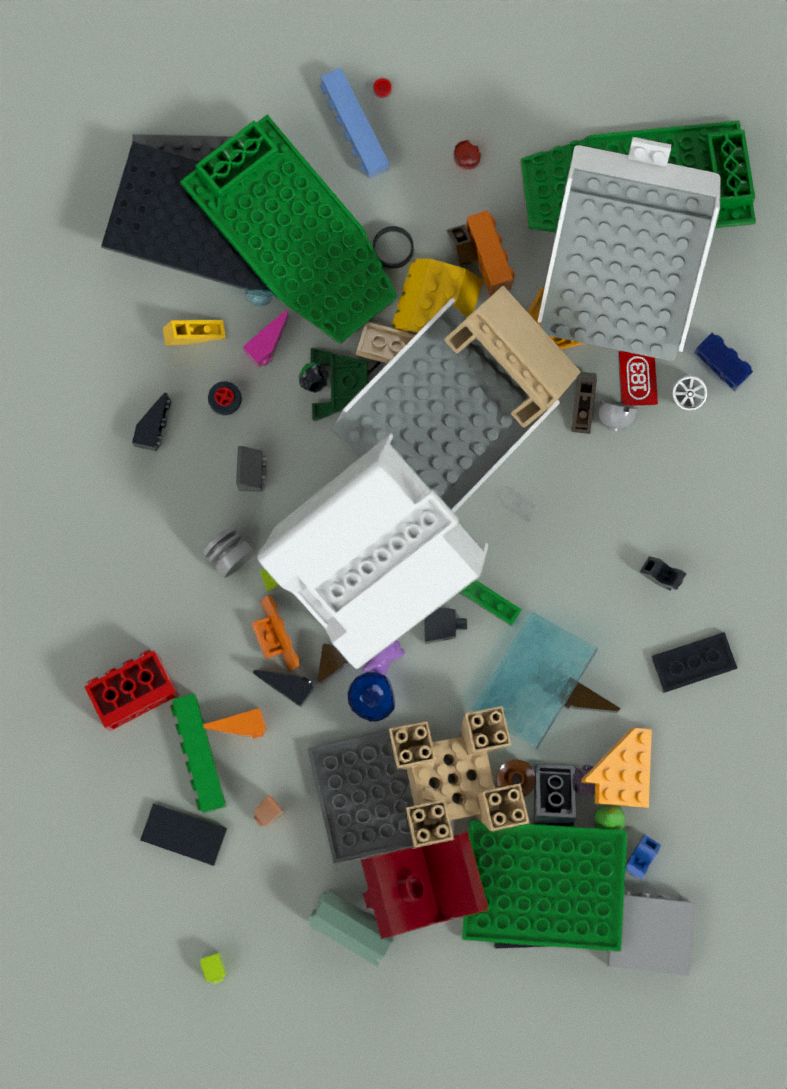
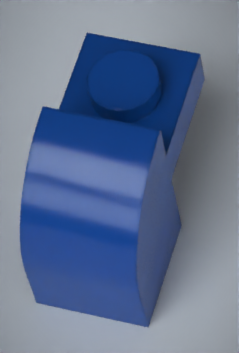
M644 834L628 858L625 869L632 876L642 880L649 865L658 854L661 844Z

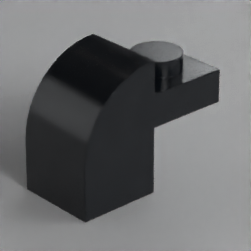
M652 556L648 557L640 570V573L650 581L669 591L671 589L677 590L686 576L684 571L670 567L661 559Z

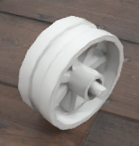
M685 375L679 378L672 390L674 401L685 410H696L704 404L707 398L706 385L702 379L694 375ZM691 379L689 387H686L682 381ZM695 379L699 381L701 385L693 389V381ZM680 384L685 391L676 392V388ZM704 388V396L695 393V391ZM676 395H686L681 401V403L677 400ZM694 396L702 399L696 405L693 400ZM689 398L692 406H685L683 404Z

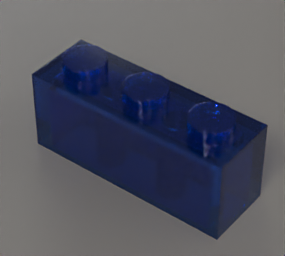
M713 332L694 351L734 392L753 373L751 365L746 361H742L738 357V353L733 348H728L724 344V340Z

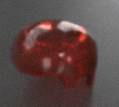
M462 140L455 145L453 159L460 168L472 170L480 164L481 152L477 145L470 143V140Z

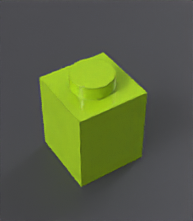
M221 953L199 959L206 982L211 981L213 985L224 981L223 977L227 976Z

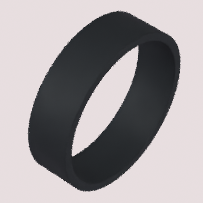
M388 226L376 234L373 240V248L383 267L397 269L405 266L411 260L414 243L411 235L405 229L398 226ZM387 232H399L405 235L412 247L409 256L399 263H387L381 260L375 251V244L380 236Z

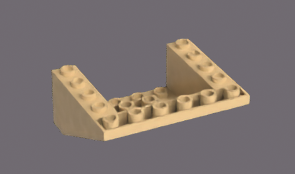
M504 286L496 291L444 339L454 352L458 354L477 338L529 395L510 413L523 428L549 409L581 373Z

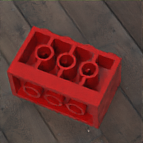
M147 650L141 653L140 658L136 660L129 659L122 663L123 667L117 670L112 668L105 672V676L92 678L87 682L88 685L84 686L105 729L112 731L180 696L159 654L155 650L152 652ZM146 676H151L150 681L146 682ZM130 684L134 685L131 691L127 690ZM113 693L116 694L115 699L111 700V695Z

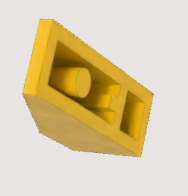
M171 320L163 327L165 346L188 345L226 338L223 320Z

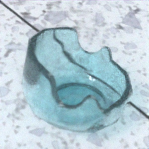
M246 287L245 298L254 306H266L271 302L273 293L271 291L264 292L263 290L248 291V287Z

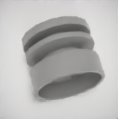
M230 527L215 536L203 551L205 557H210L209 561L211 563L220 560L216 569L224 578L238 571L254 555V550L247 542L237 545L241 540V535L236 534L234 527Z

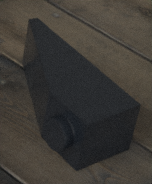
M254 670L253 672L256 677L300 708H302L314 691V687L311 686L313 682L305 676L301 679L299 676Z

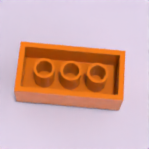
M486 210L466 217V228L474 241L478 258L477 262L491 297L502 286L510 291L512 283H514L513 278L515 274L513 268L508 266L507 260L509 258L506 250H502L501 235L495 231V218L493 215L490 216L489 211Z

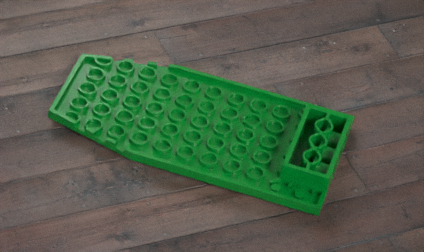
M268 114L258 122L253 120L196 164L195 170L180 181L184 189L275 297L338 344H342L398 298L362 225Z
M740 120L592 134L586 136L585 139L574 140L570 144L561 147L559 145L553 147L552 150L541 151L520 159L528 227L530 230L557 232L575 146H585L629 155L633 137L670 144L669 164L714 172L720 175V208L715 228L755 225L756 223L753 206L755 191L745 130H741Z

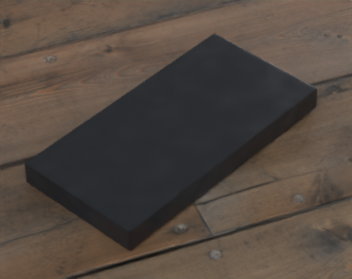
M725 632L651 656L663 693L738 669Z
M153 803L140 841L215 866L227 828Z

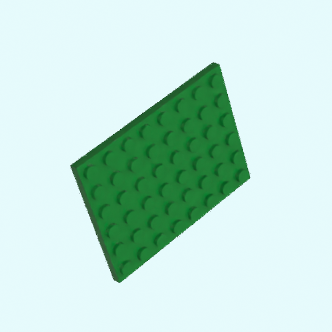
M469 820V838L489 910L463 917L462 940L621 952L628 831L522 824L490 831L481 821Z

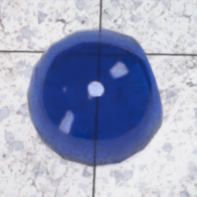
M366 672L357 676L350 684L347 693L348 704L352 712L360 718L369 722H377L387 718L394 711L396 706L392 684L386 675L377 672Z

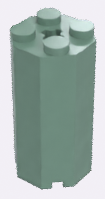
M329 891L328 894L323 892L318 901L321 904L318 910L313 909L307 919L310 921L309 926L378 967L379 962H377V959L382 960L394 938L381 939L376 918L332 891Z

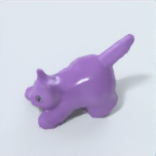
M395 640L366 662L363 671L373 670L375 676H384L388 671L389 664L405 654L404 650L400 649V642Z

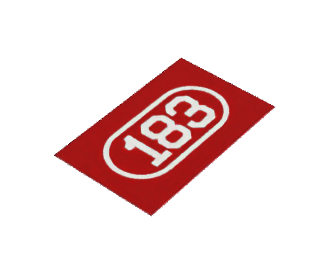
M619 351L622 403L630 406L658 405L655 358Z

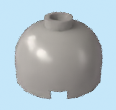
M601 400L598 414L601 422L608 426V430L619 432V429H625L632 425L638 408L618 402L609 404V401Z

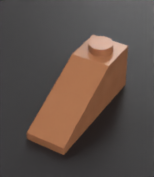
M268 795L253 811L256 814L253 818L260 827L264 825L267 828L285 812L275 799Z

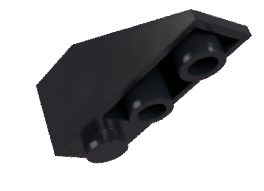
M164 392L136 424L132 440L134 447L157 451V447L161 446L163 439L161 431L162 428L165 429L167 417H165L166 410H170L171 399H169L168 393Z

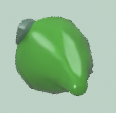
M600 806L594 813V823L597 829L622 830L626 823L622 806Z

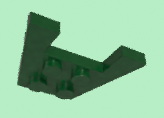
M311 348V363H318L322 366L330 365L331 402L312 403V420L318 421L343 411L369 384L367 361Z

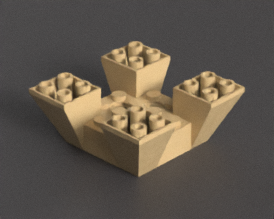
M503 706L464 714L459 737L432 742L428 721L389 729L397 769L407 770L415 806L406 808L414 848L453 840L450 821L476 816L490 831L529 823L521 785L517 784L495 789L487 752L511 745ZM444 756H447L450 759L449 765H446L444 763ZM467 771L472 773V781L467 778ZM448 775L454 778L453 785L448 782ZM430 779H433L435 781V789L430 787ZM453 794L458 797V804L452 801Z

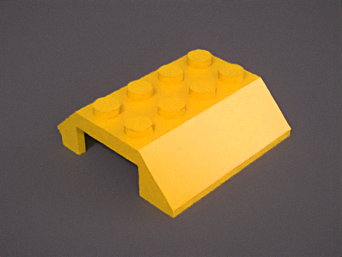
M430 258L416 259L415 262L410 264L407 275L411 277L405 280L402 293H405V295L400 296L396 308L400 313L395 312L391 325L395 326L397 330L419 333L452 298L455 299L453 306L468 318L475 310L483 279L465 268Z

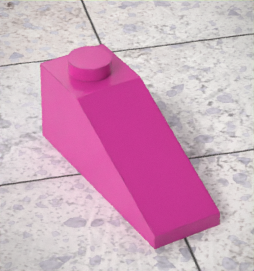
M286 310L243 346L244 352L258 367L266 366L272 360L271 357L274 355L289 319Z

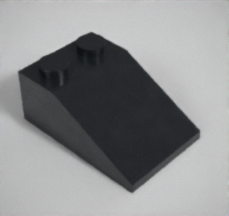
M536 764L534 825L574 827L576 820L575 766Z

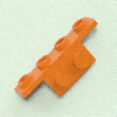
M268 595L261 600L267 618L255 621L251 625L265 660L282 654L288 670L292 671L299 666V658L292 648L290 636L285 631L284 621L278 614L277 604L271 595Z

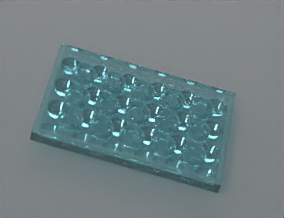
M531 612L471 710L476 712L503 706L508 732L538 749L598 651V648Z

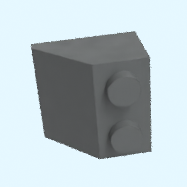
M238 446L236 485L239 491L262 492V486H266V475H263V468H266L267 457L263 456L262 450Z

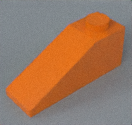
M260 708L203 724L206 730L244 737L252 736L253 739L263 737V733L267 732Z

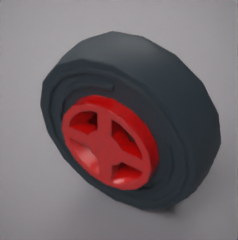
M227 381L218 382L209 390L208 403L217 414L231 415L240 407L242 401L241 392L233 383Z

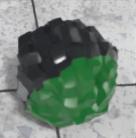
M306 363L302 367L301 372H299V384L305 390L313 393L320 392L328 384V371L318 363Z

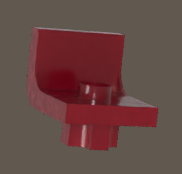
M468 832L453 835V840L416 848L410 847L361 860L368 887L367 892L363 893L366 908L374 910L381 939L489 910Z

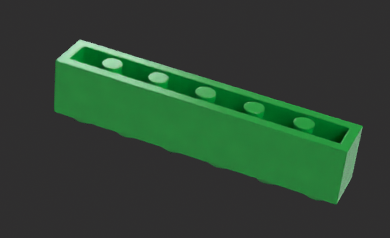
M193 693L172 699L173 705H170L173 717H177L176 730L178 735H182L183 742L180 743L183 754H187L188 761H185L188 773L192 772L193 780H190L193 792L197 791L198 799H195L197 808L202 810L204 814L226 808L227 805L208 735L203 725L204 721L197 695Z

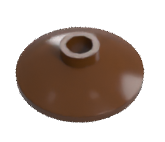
M514 759L507 761L500 767L497 773V785L499 788L520 784L523 797L530 794L534 789L536 783L535 772L527 762ZM513 776L519 777L518 783L512 781Z

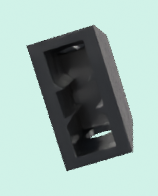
M438 607L424 618L425 644L456 639V630H467V618H456L455 609Z

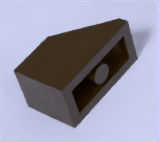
M465 225L448 229L447 234L459 264L466 265L478 260L474 241Z
M323 643L317 679L318 684H323L342 670L344 663L348 664V660L334 645Z

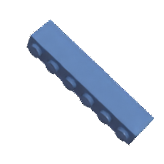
M341 67L321 76V84H319L321 91L324 95L327 94L329 107L331 110H335L337 123L339 126H343L345 130L343 132L347 142L351 141L353 145L351 150L355 158L359 157L361 161L359 166L363 174L367 173L368 177L371 178L388 170L389 162Z

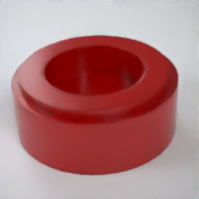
M380 78L375 81L373 86L375 95L380 98L388 97L392 92L391 82L386 78Z

